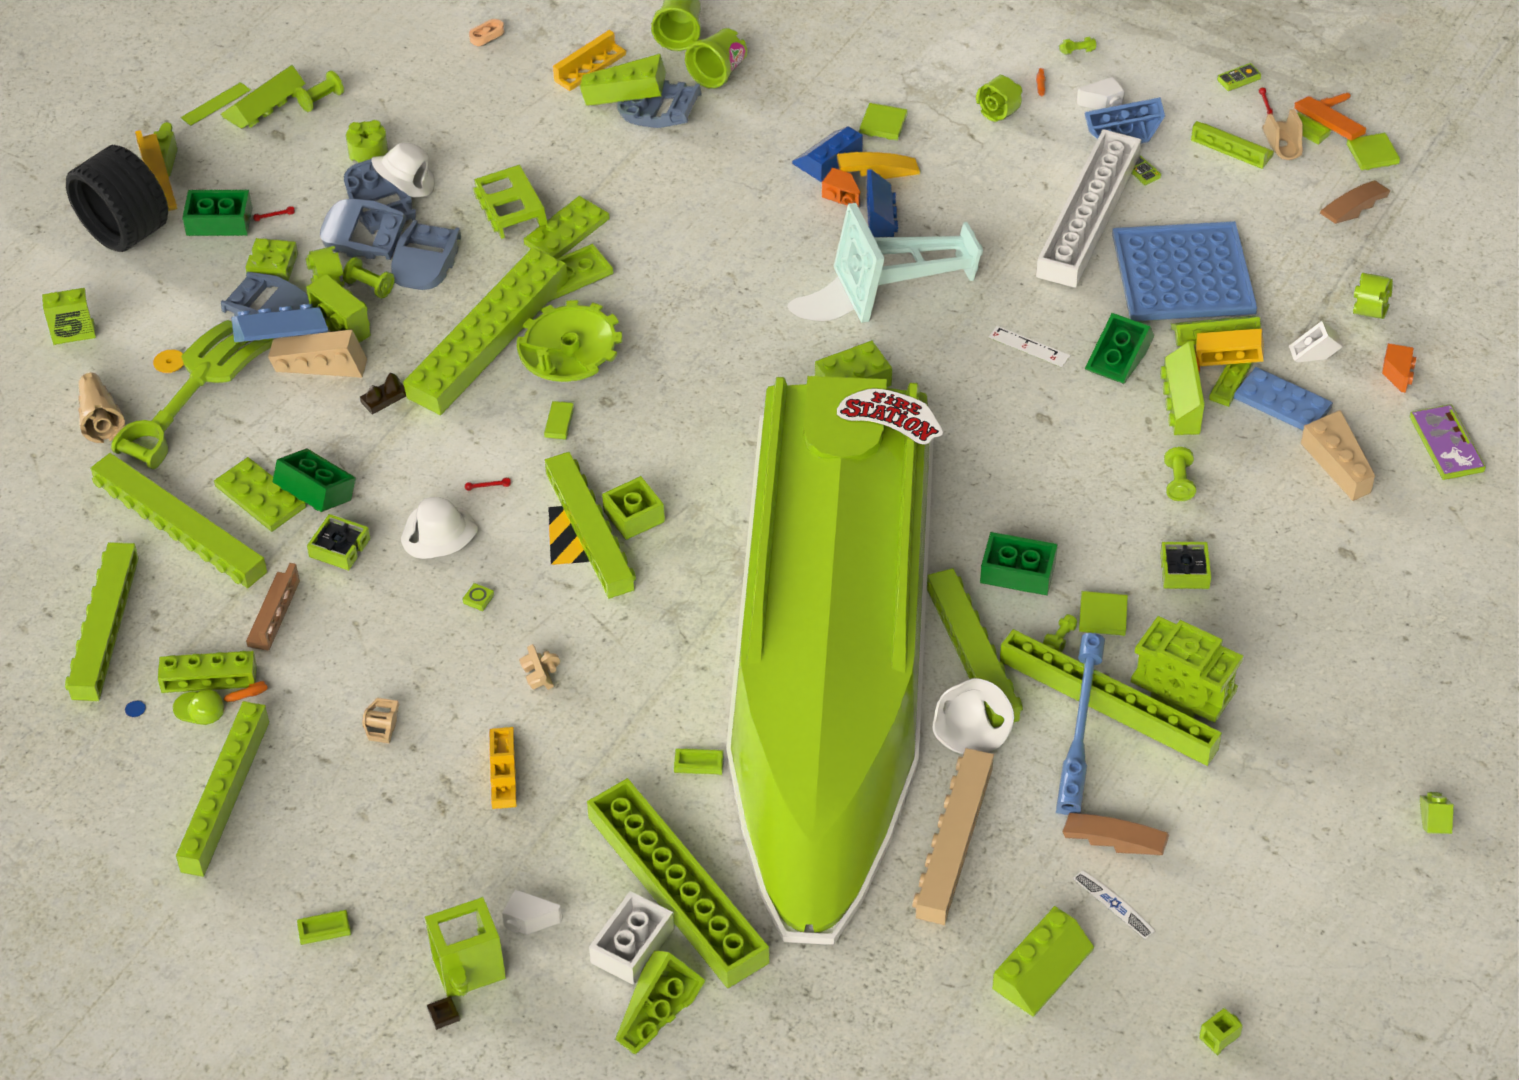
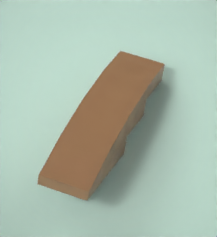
M1375 180L1362 184L1335 199L1324 207L1320 214L1335 224L1358 218L1362 210L1373 208L1376 200L1387 198L1390 190Z
M1069 813L1063 829L1065 838L1088 839L1090 845L1112 846L1115 848L1116 853L1163 855L1169 838L1167 832L1116 818Z

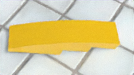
M882 152L837 154L840 170L845 172L859 171L860 176H867V169L873 170L884 179L920 174L916 159L913 157Z
M513 727L490 729L492 809L517 807Z

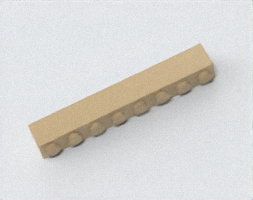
M965 748L963 757H958L956 764L958 774L957 776H952L950 783L952 793L951 795H946L944 802L946 812L945 814H940L938 821L940 831L939 834L934 833L931 847L934 850L933 853H928L925 867L928 869L926 873L922 872L919 881L921 891L920 893H915L912 907L916 908L917 919L941 925L946 923L993 770L994 754Z

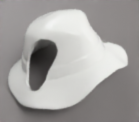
M399 143L385 156L372 157V164L375 170L411 197H424L430 195L433 191L434 176L428 169L429 156L419 146L412 143ZM418 168L424 169L421 189L413 184L414 175Z
M429 497L421 501L418 508L410 514L401 536V542L404 549L415 558L427 559L445 556L467 545L477 533L478 526L467 511L455 507L449 500L441 497ZM418 520L419 541L414 544L410 542V538L415 533Z
M969 679L946 690L937 702L932 728L936 738L954 752L964 754L965 748L988 753L1000 747L1009 736L1013 727L1014 712L1011 703L999 687L986 680ZM949 700L943 712L944 703ZM984 701L988 703L997 715L1004 717V722L999 728L995 729L990 725Z

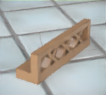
M289 563L285 573H276L246 640L247 647L270 650L300 582L295 563Z

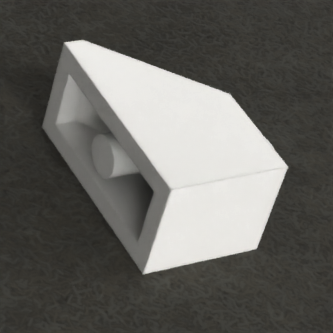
M1113 77L1078 88L1077 104L1097 110L1123 105L1124 90Z
M1323 321L1289 345L1294 361L1297 363L1327 359L1343 347L1337 331Z
M518 890L513 892L502 912L504 927L511 932H520L526 935L559 924L562 921L561 905Z

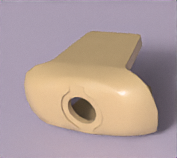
M1290 109L1287 122L1275 121L1273 115L1268 114L1262 129L1277 156L1283 160H1293L1302 155L1303 124L1295 109ZM1279 141H1286L1287 145L1281 147L1279 146Z

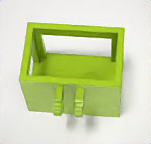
M484 897L425 916L432 959L447 997H461L469 991L506 979L500 937ZM476 912L478 925L476 930L478 935L447 946L439 924Z

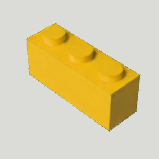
M1262 329L1197 333L1196 353L1199 365L1212 366L1264 362Z

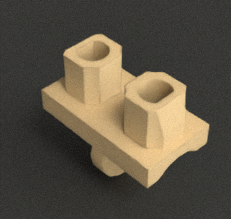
M532 644L527 647L529 654L519 659L520 664L526 673L533 669L536 670L526 676V680L533 690L542 685H545L549 690L554 685L548 670L550 673L556 672L560 659L557 654L550 653L549 651H545L542 656L541 653H537L535 646Z

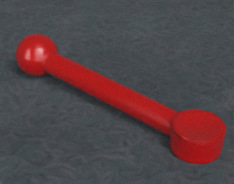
M1262 87L1259 89V93L1263 97L1267 115H1273V110L1270 108L1266 96V89Z
M289 206L285 210L261 215L254 214L253 220L258 222L262 218L286 213L292 215L295 213V209Z
M503 478L502 481L475 484L467 482L464 487L467 491L473 488L497 485L509 487L511 480Z

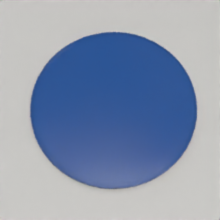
M132 701L126 705L125 713L130 717H138L144 713L146 709L145 704L141 701Z

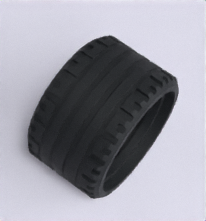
M109 145L69 171L66 176V192L75 214L87 231L108 249L124 252L166 224L168 204L158 180L148 166L135 153L125 147Z

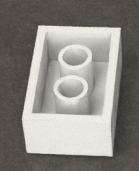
M630 891L589 946L591 963L634 985L652 953L659 951L674 930L673 912Z

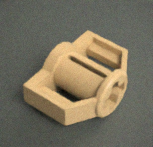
M376 698L365 709L362 725L369 741L390 744L397 721L399 708L397 700ZM376 707H383V708H390V709H391V711H390L389 713L379 712V711H373V710H374ZM374 727L386 729L385 734L368 731L367 728Z

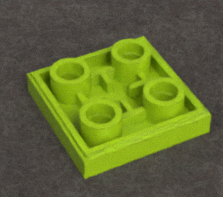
M869 103L860 125L859 133L882 137L888 140H898L907 117L908 109Z
M1386 133L1362 136L1352 141L1347 139V146L1361 170L1399 164L1400 157Z
M1081 591L1079 632L1125 636L1128 595Z

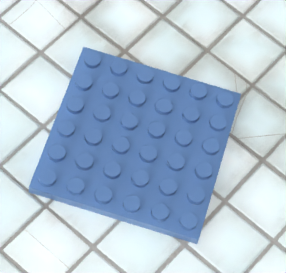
M1235 221L1113 228L1112 236L1131 320L1145 321L1252 315L1257 313V305Z

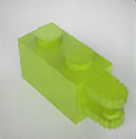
M170 122L161 124L159 131H154L153 133L157 135L168 176L171 175L178 151L175 135L172 132L173 127Z

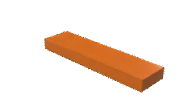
M1310 96L1295 102L1294 109L1350 141L1366 134V127Z

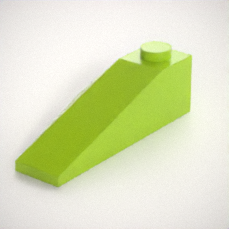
M654 951L640 974L615 1040L633 1054H637L658 1035V1031L664 1025L671 1023L676 1018V1014L684 1007L687 1008L693 1003L706 980L670 952Z

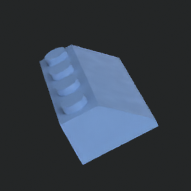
M312 304L300 305L299 310H292V306L279 307V312H271V308L259 309V314L252 315L250 311L237 312L238 316L231 317L234 342L328 332V327L320 307L313 308Z

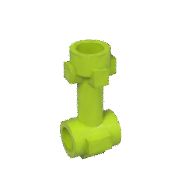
M1085 37L1084 41L1081 42L1065 39L1059 45V50L1064 55L1071 54L1072 51L1079 49L1092 52V50L1096 49V40L1091 37Z
M1066 614L1064 618L1059 620L1060 628L1055 635L1046 634L1043 644L1059 652L1064 650L1066 640L1063 638L1077 627V619L1070 614Z

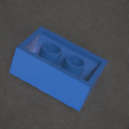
M849 126L831 133L792 161V164L816 180L823 182L832 168L840 170L837 154L863 152V135Z
M867 169L866 200L868 227L874 238L894 237V233H898V220H894L897 218V206H893L896 205V192H892L891 184L873 170Z

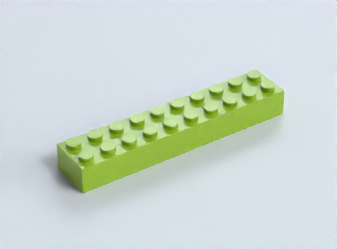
M532 247L403 381L407 399L441 416L523 329L525 321L528 318L532 319L556 292L567 283L566 263Z
M628 778L587 801L589 820L660 906L673 912L674 924L727 989L769 964V946Z

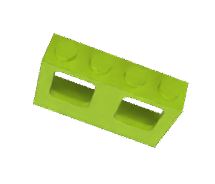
M520 164L474 179L476 187L473 188L475 198L476 200L479 199L482 211H485L488 222H491L494 233L498 232L501 239L505 238L503 228L535 218L539 226L548 224L544 206ZM508 178L512 184L511 188L492 194H486L482 187ZM516 200H521L525 207L523 210L504 216H498L494 209Z

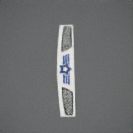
M1083 870L1073 877L1079 885L1144 939L1155 932L1135 910L1098 880Z

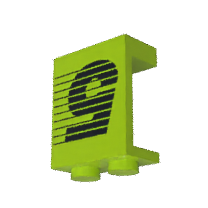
M85 288L42 294L43 310L53 345L96 338L95 323L89 313Z

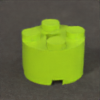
M999 75L977 90L976 103L977 105L980 104L982 108L981 113L987 119L994 122L1003 120L1020 108L1022 88L1010 78Z
M380 121L352 122L349 125V129L346 132V142L349 158L352 161L355 160L360 163L372 159V157L385 156L388 153L386 132Z
M335 246L309 251L305 261L308 270H312L313 278H311V283L327 274L333 280H337L340 286L343 287L345 285L344 281L340 282L343 270L338 252L333 253L336 249Z
M1362 273L1360 286L1356 285L1354 290V298H1357V302L1354 304L1353 314L1384 319L1390 305L1387 303L1389 297L1392 296L1393 279Z

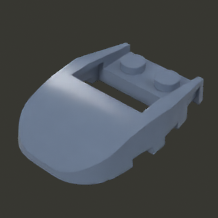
M665 80L662 96L621 101L617 103V109L622 118L631 124L663 128L688 123V116L698 96L702 95L700 84L687 86L686 82L678 81L677 84H670L669 80ZM674 98L667 113H662L660 117H656L664 99Z
M372 159L354 164L346 170L344 184L349 199L376 201L397 194L400 200L386 206L403 212L407 217L406 220L412 219L414 221L416 219V211L412 209L411 196L383 178L373 167ZM362 210L359 220L371 234H375L374 231L379 229L384 213L378 210L366 212Z
M362 199L340 200L330 208L325 216L320 229L321 241L325 247L335 246L334 252L346 253L348 257L365 256L366 259H375L376 256H385L386 260H391L407 217L403 212L377 201ZM363 208L378 210L384 213L372 246L350 241Z
M414 220L400 236L393 255L391 273L395 277V283L402 287L417 290L432 289L442 283L447 276V270L453 268L455 263V254L458 252L457 240H461L460 229L456 227L453 230L418 224V221ZM409 243L443 248L444 250L443 253L406 246Z
M247 272V277L225 301H221L222 312L226 313L229 310L234 313V316H238L237 312L250 311L251 315L259 314L257 310L250 308V306L266 288H272L273 286L278 287V289L260 309L271 308V312H279V307L292 306V310H299L300 305L309 304L308 295L302 289L278 276Z

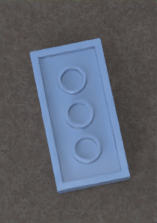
M1258 367L1254 368L1234 395V399L1301 430L1304 429V425L1325 417L1333 402Z

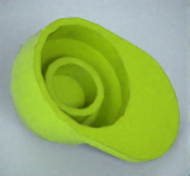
M205 689L199 692H187L180 695L173 703V713L182 721L207 725L221 718L224 713V705L221 696L216 691Z

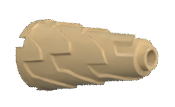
M93 372L86 373L79 380L80 395L78 400L81 433L86 439L95 443H104L103 440L108 438L109 441H112L125 426L123 414L118 404L115 405L111 393H108L100 377Z

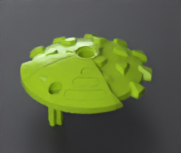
M578 300L566 301V306L553 308L552 304L541 309L542 315L535 320L528 318L523 324V328H526L527 331L524 337L517 338L518 356L526 369L546 380L570 382L591 377L598 373V366L605 361L612 362L617 356V352L613 351L615 344L622 343L623 337L622 331L615 332L614 326L619 323L614 314L606 316L601 312L603 306L593 302L590 307L578 305Z

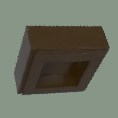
M451 996L427 1005V1010L436 1030L460 1021V1016Z

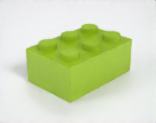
M325 274L306 286L309 304H312L313 308L320 307L330 332L353 330L359 343L371 336L366 304L354 297L351 291L340 286L337 280H333Z
M872 340L815 361V376L887 379V387L892 386V367Z

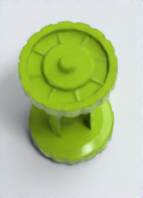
M332 70L326 73V80L308 90L302 87L295 89L296 99L306 112L312 111L313 103L332 92L336 95L344 93L341 79Z
M357 257L351 258L346 263L342 276L344 282L353 284L358 280L375 288V295L381 299L390 294L395 282V277L392 273L387 271L380 276L362 267V260Z
M1174 447L1169 449L1164 455L1166 466L1173 469L1174 480L1167 485L1166 493L1174 501L1190 500L1196 493V485L1187 479L1186 468L1192 465L1194 456L1193 452L1186 447Z

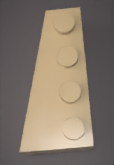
M353 330L273 339L268 355L276 372L362 378L367 363V358Z
M1341 410L1304 425L1301 439L1302 446L1349 498L1354 501L1370 494L1375 474Z

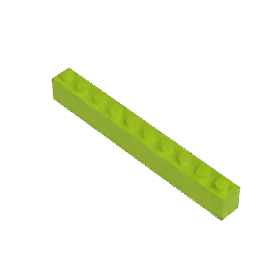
M112 453L107 454L90 467L93 476L92 481L98 488L102 487L112 498L119 499L128 509L132 508L138 512L141 518L148 519L157 529L164 530L173 540L180 541L189 551L197 553L203 561L210 562L219 572L229 575L235 583L249 588L267 573L264 557Z
M1013 629L1001 644L1000 661L1079 701L1085 664ZM1094 669L1089 707L1206 766L1209 765L1219 750L1222 732Z

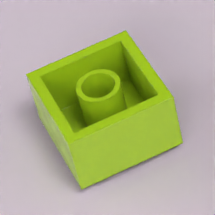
M642 476L602 494L604 513L625 540L665 522L664 504Z

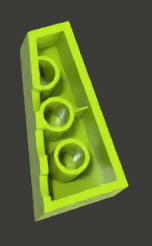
M661 54L583 75L580 89L586 106L662 96L666 70Z

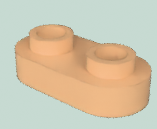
M491 19L473 28L469 32L470 42L473 45L482 46L504 33V24L501 20Z

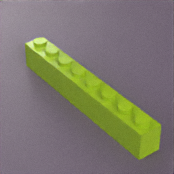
M570 452L544 459L546 475L608 599L634 591L633 581L636 580L635 572L632 567H628L625 552H620L619 541L616 536H612L610 523L608 520H604L601 505H596L595 494L592 489H588L585 474L581 475L577 459L573 460Z
M108 542L106 551L102 552L101 568L97 569L96 586H93L91 590L92 600L90 604H87V617L85 622L83 621L81 624V638L76 642L75 658L71 659L70 676H67L65 680V689L69 691L71 700H100L139 559L135 543Z
M954 568L928 574L927 591L969 679L986 680L999 687L1012 705L1014 722L1020 721V711L1023 710L1021 699L1014 694L1013 683L1005 675L1003 662H999L997 659L996 648L988 640L987 629L980 624L978 611L973 610L971 597L963 589L962 578L956 575ZM984 701L986 714L991 726L994 728L1002 726L1004 717L997 715L988 703Z
M246 701L242 702L177 851L176 859L181 873L204 877L269 725L265 705Z

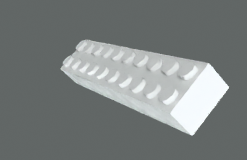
M1102 130L1038 257L1036 277L1074 288L1077 287L1139 158L1141 139Z

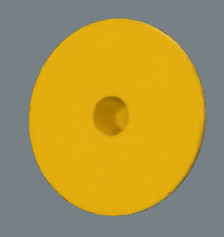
M174 349L162 351L155 356L153 365L156 370L162 373L178 371L184 365L181 357L183 353Z

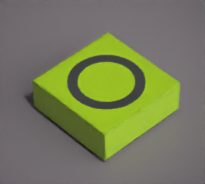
M473 583L462 598L463 604L484 611L494 597V590Z

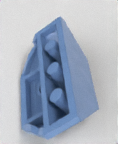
M1161 97L1084 113L1089 133L1097 139L1104 129L1141 139V144L1150 141L1165 117Z

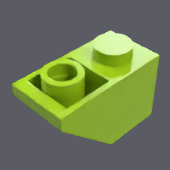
M1427 792V796L1420 795L1423 829L1427 833L1452 834L1454 804L1447 797L1442 796L1440 792Z

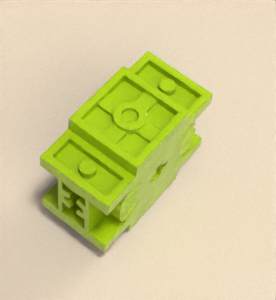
M1157 616L1135 647L1134 653L1138 654L1139 658L1137 669L1131 676L1130 682L1151 692V698L1192 718L1197 714L1216 723L1237 692L1238 685L1234 684L1236 671L1243 661V655L1222 646L1223 639L1189 623L1179 620L1175 624Z

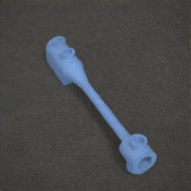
M1086 633L1081 637L1078 659L1085 666L1074 741H1072L1067 757L1062 765L1056 806L1057 814H1081L1087 772L1083 740L1094 665L1102 663L1105 638L1096 633ZM1064 804H1071L1073 805V807L1066 806Z

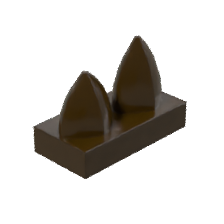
M389 373L385 383L378 387L372 385L367 393L360 396V402L373 415L406 397L404 385L400 382L397 375Z

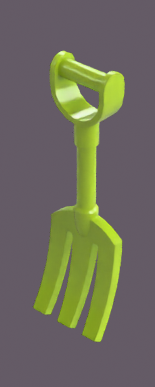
M226 320L211 328L198 338L181 356L185 368L190 373L186 383L166 407L160 410L151 421L138 420L122 428L112 441V452L116 454L125 453L146 462L148 468L156 469L168 453V443L164 432L196 390L206 382L223 383L232 381L250 361L271 348L274 338L254 340L236 352L250 341L234 342V335L232 334L217 344L220 340L233 333L232 321ZM146 436L159 439L152 450L132 441Z

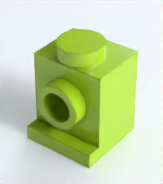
M1223 1008L1202 1024L1199 1038L1218 1056L1221 1050L1240 1037L1243 1025L1236 1015Z

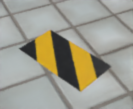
M548 507L551 565L590 562L563 507Z

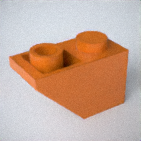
M832 168L822 182V198L847 206L849 203H856L858 208H860V190L851 173Z
M1388 343L1382 374L1397 389L1406 393L1407 384L1412 385L1414 372H1410V369L1414 370L1416 357H1413L1414 348Z

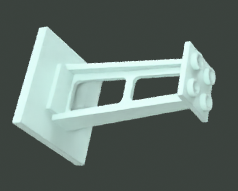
M849 203L834 269L861 323L870 320L878 285L964 269L968 279L974 281L975 274L978 271L979 259L983 254V248L976 239L975 233L971 230L968 222H963L960 236L874 238L857 204ZM956 249L955 255L957 257L925 261L920 252ZM910 252L916 260L914 263L883 266L885 259L883 255Z

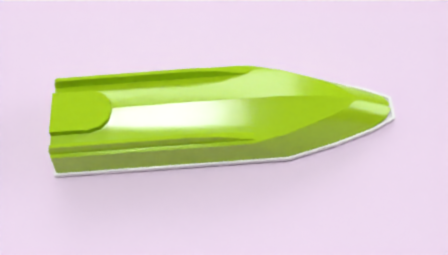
M807 376V384L787 385L784 377H776L774 385L768 386L766 389L764 415H760L726 754L741 829L760 894L783 942L835 944L862 904L886 853L919 763L934 438L928 444H919L903 433L886 425L871 421L846 420L837 415V408L846 397L867 389H884L920 400L928 406L927 395L920 392L918 383H910L907 390L887 388V379Z

